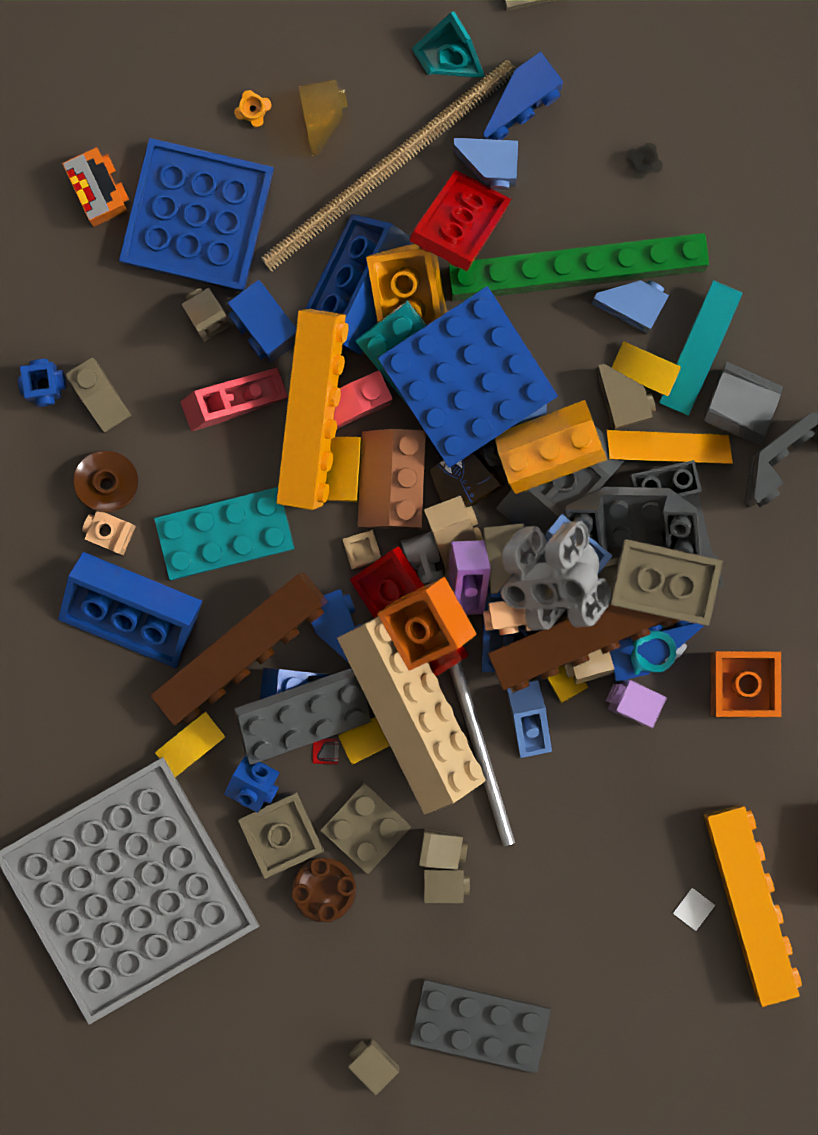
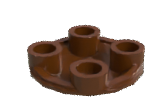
M316 858L305 863L297 871L292 883V897L296 907L305 917L316 922L330 923L341 918L351 908L356 897V883L351 871L343 863L332 858Z

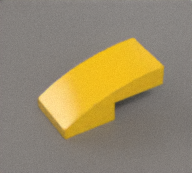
M623 341L612 368L645 387L669 396L681 366Z
M204 712L158 749L155 754L159 759L164 757L172 773L177 777L226 737L210 716Z

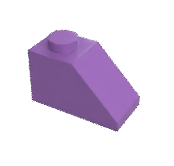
M484 540L451 543L449 583L466 615L483 614V611H485L491 568Z

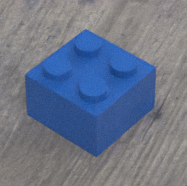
M257 280L228 302L232 311L228 314L231 322L241 335L246 332L250 335L251 338L247 341L260 360L266 357L272 364L295 346L296 327L260 280Z

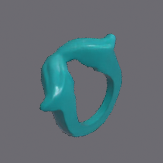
M649 630L651 634L632 641L634 648L631 653V662L635 675H638L641 671L663 672L674 663L677 655L676 645L667 633ZM652 639H661L667 643L670 655L665 663L653 665L637 653L638 646Z

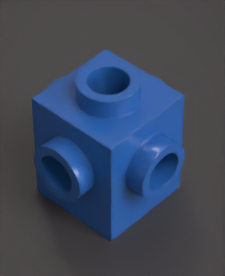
M37 359L30 361L29 365L20 366L21 376L18 377L19 392L30 403H35L36 407L54 405L55 399L63 398L62 389H66L65 374L52 361ZM48 380L49 388L40 389V382Z
M244 756L234 772L224 795L258 813L264 802L271 804L279 787L274 785L280 772L262 762L249 765Z

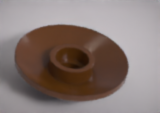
M98 451L85 457L77 466L73 479L74 490L79 500L86 507L97 512H114L127 506L136 495L138 474L132 462L124 455L114 451ZM105 481L112 483V487L108 490L100 487Z

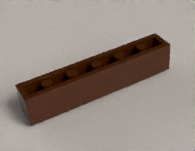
M305 572L297 574L150 696L174 726L182 721L188 725L202 714L199 708L208 701L212 705L226 694L223 689L231 681L237 685L251 674L247 669L256 661L261 665L275 654L272 649L280 641L286 645L300 634L297 627L305 621L310 625L325 613L322 607L328 603L327 599Z
M609 603L606 610L593 626L574 627L568 618L554 624L550 629L540 630L491 651L487 655L502 690L510 688L511 693H515L530 686L528 680L540 675L541 679L545 680L559 674V666L569 662L572 667L589 661L588 654L600 649L602 654L608 653L621 647L618 641L630 636L632 641L651 634L649 628L661 623L662 628H666L681 620L617 607Z

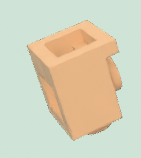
M96 511L95 515L89 514L87 516L82 531L87 533L85 540L124 555L136 526L107 513ZM109 525L111 533L108 536H102L100 533L101 527Z
M505 601L489 603L488 611H483L486 631L499 629L500 635L519 633L518 626L524 625L525 632L532 631L525 620V609H515L506 604Z

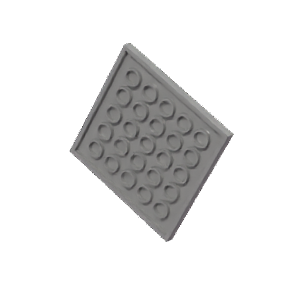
M164 757L0 850V867L89 1025L260 926Z

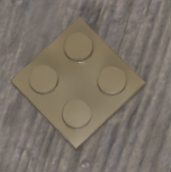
M364 782L320 831L364 872L369 874L412 826Z
M298 792L260 809L258 813L253 812L238 819L264 879L324 852Z

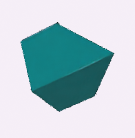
M450 12L411 48L427 75L485 77L472 40L455 12Z

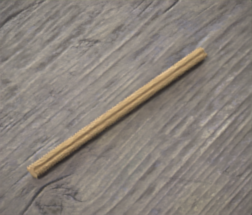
M505 60V63L502 62V65H498L499 68L496 67V70H492L489 73L490 75L483 77V80L477 82V85L471 87V90L465 92V95H461L462 97H459V100L456 99V102H452L453 105L450 104V107H446L447 110L444 109L443 112H440L441 115L437 114V117H434V120L431 119L428 125L425 124V127H421L422 130L419 129V132H415L416 134H413V137L406 139L407 142H403V145L400 144L397 150L394 149V152H391V154H388V157H384L385 159L381 160L382 162L375 164L376 167L369 169V172L363 174V177L360 176V179H357V182L354 181L351 187L348 186V189H344L345 192L342 191V194H338V197L332 199V202L329 201L326 207L323 206L320 212L317 211V214H313L314 216H311V219H307V222H304L305 224H301V227L298 226L295 232L292 231V235L288 234L289 237L286 236V239H282L283 241H280V244H276V247H273L274 249H270V252L267 251L264 257L261 256L262 262L270 271H273L272 267L276 269L275 265L279 266L278 262L282 264L281 260L285 262L284 257L288 259L287 255L291 257L290 252L293 254V250L297 252L296 247L301 249L299 245L303 247V242L307 244L305 240L310 241L309 237L313 239L312 235L316 237L315 232L319 234L318 230L322 232L321 227L325 229L324 225L328 227L327 222L331 224L330 220L334 222V217L338 219L336 215L340 217V212L344 214L342 210L347 212L346 207L350 209L349 205L353 207L352 202L356 204L355 200L359 202L358 197L362 200L361 195L364 197V193L368 195L367 190L370 192V188L374 190L373 185L378 187L376 183L381 184L380 180L384 182L383 177L387 179L386 175L390 177L389 173L393 175L392 170L396 172L395 168L399 170L398 165L401 167V163L405 165L404 160L407 162V158L411 160V155L415 157L413 153L417 155V150L421 152L419 148L424 150L423 145L427 147L426 143L430 145L429 140L433 142L432 138L436 140L435 135L439 137L438 133L441 135V131L445 133L444 128L447 130V126L451 128L450 123L455 125L454 120L456 123L457 118L461 120L460 115L462 118L464 117L463 113L467 115L466 110L470 113L469 108L473 110L472 106L476 108L475 103L479 105L478 101L482 103L481 98L485 100L484 96L488 98V93L491 96L490 91L494 93V88L497 91L496 86L501 88L500 83L503 86L502 81L507 83L506 78L510 80L509 76L512 77V73L516 69L515 66L508 60Z

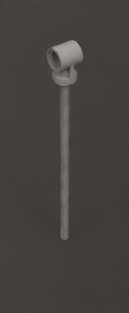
M431 531L400 540L404 555L413 569H416L417 575L424 586L444 577L443 570L436 571L434 565L440 562V556ZM461 662L449 668L477 762L480 764L486 779L484 785L502 845L508 846L514 844L515 840Z

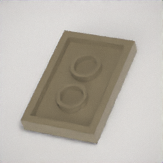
M625 539L623 541L610 605L709 626L723 561Z

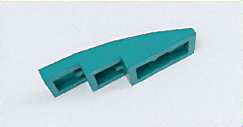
M713 280L676 362L677 365L681 366L680 372L669 396L662 394L659 401L660 404L689 416L743 292Z

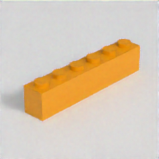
M314 309L298 311L276 504L315 510L323 506V503L328 499L329 484H326L327 471H330L333 463V453L330 452L331 439L335 437L337 430L334 411L335 407L339 405L341 390L337 386L339 375L342 374L345 363L341 352L342 344L348 336V324L345 323L346 314Z
M737 805L703 815L757 1003L764 1007L799 997L797 987L802 986L801 978L797 968H791L788 956L792 955L793 951L788 936H782L779 924L784 923L779 905H773L770 893L775 891L770 874H764L761 861L765 860V854L760 841L755 842L752 830L756 829L752 811H746L745 806Z

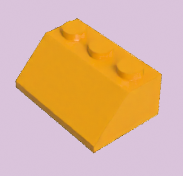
M416 244L366 257L377 322L405 301L411 304L427 325L447 312L437 255L422 250Z
M586 400L511 427L495 438L504 471L515 494L607 460Z

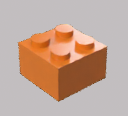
M445 577L395 600L377 613L409 671L460 648L476 635Z
M710 652L712 717H782L781 652Z

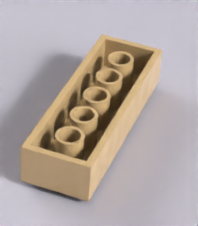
M379 616L337 638L424 815L455 803L486 781L482 768L476 761L468 745L467 738L453 715L452 707L447 703L439 686L438 679L433 674L428 663L409 671Z

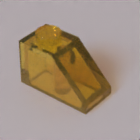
M336 79L299 86L312 156L319 155L343 120L342 108L348 107L345 89H338Z

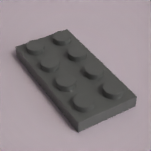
M352 668L234 709L245 757L249 765L371 722L366 696Z
M424 979L410 1044L537 1073L551 1008Z

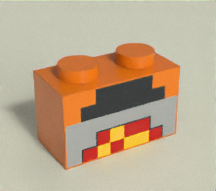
M96 147L62 163L93 227L128 212L124 202L128 201L129 197L122 183L115 184L111 173L116 170L108 154L102 156Z

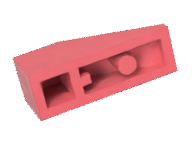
M273 368L193 391L180 403L192 432L288 398L278 368Z
M380 370L340 388V402L334 411L337 429L390 406L393 398Z

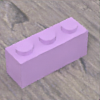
M623 680L619 684L613 683L605 701L610 703L608 710L639 725L653 728L667 697L631 680Z

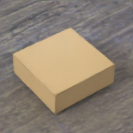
M373 530L342 539L351 570L371 565L381 558Z

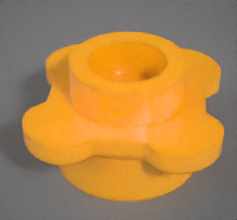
M247 90L242 94L239 107H236L234 110L235 117L238 120L245 119L251 122L253 127H260L264 123L263 117L266 111L271 109V101L268 98H262L251 90ZM255 106L256 110L250 111V107Z

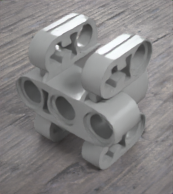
M576 521L562 524L548 543L543 532L537 526L522 527L503 549L502 561L504 568L509 574L513 575L502 587V598L510 607L525 609V620L531 630L550 629L566 610L565 608L568 609V618L574 627L593 626L608 607L611 599L610 586L605 579L598 578L600 567L598 556L589 544V532L584 522Z

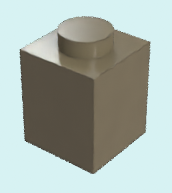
M424 867V903H463V895H470V876L464 875L463 868H458L457 870Z
M373 1039L367 1044L363 1041L360 1042L349 1054L352 1059L349 1061L348 1068L375 1095L399 1073V1066Z

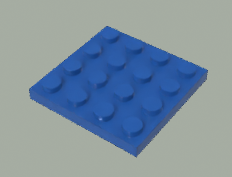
M149 138L119 262L243 292L256 247L274 167Z
M488 286L377 358L448 468L558 397Z

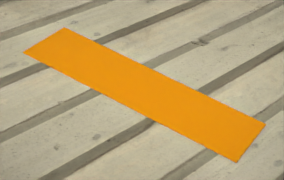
M607 430L610 459L672 462L694 460L697 463L733 464L729 435Z

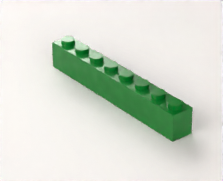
M699 233L474 260L468 271L449 264L448 272L452 301L468 299L486 286L489 287L494 296L704 272L709 266L706 234Z

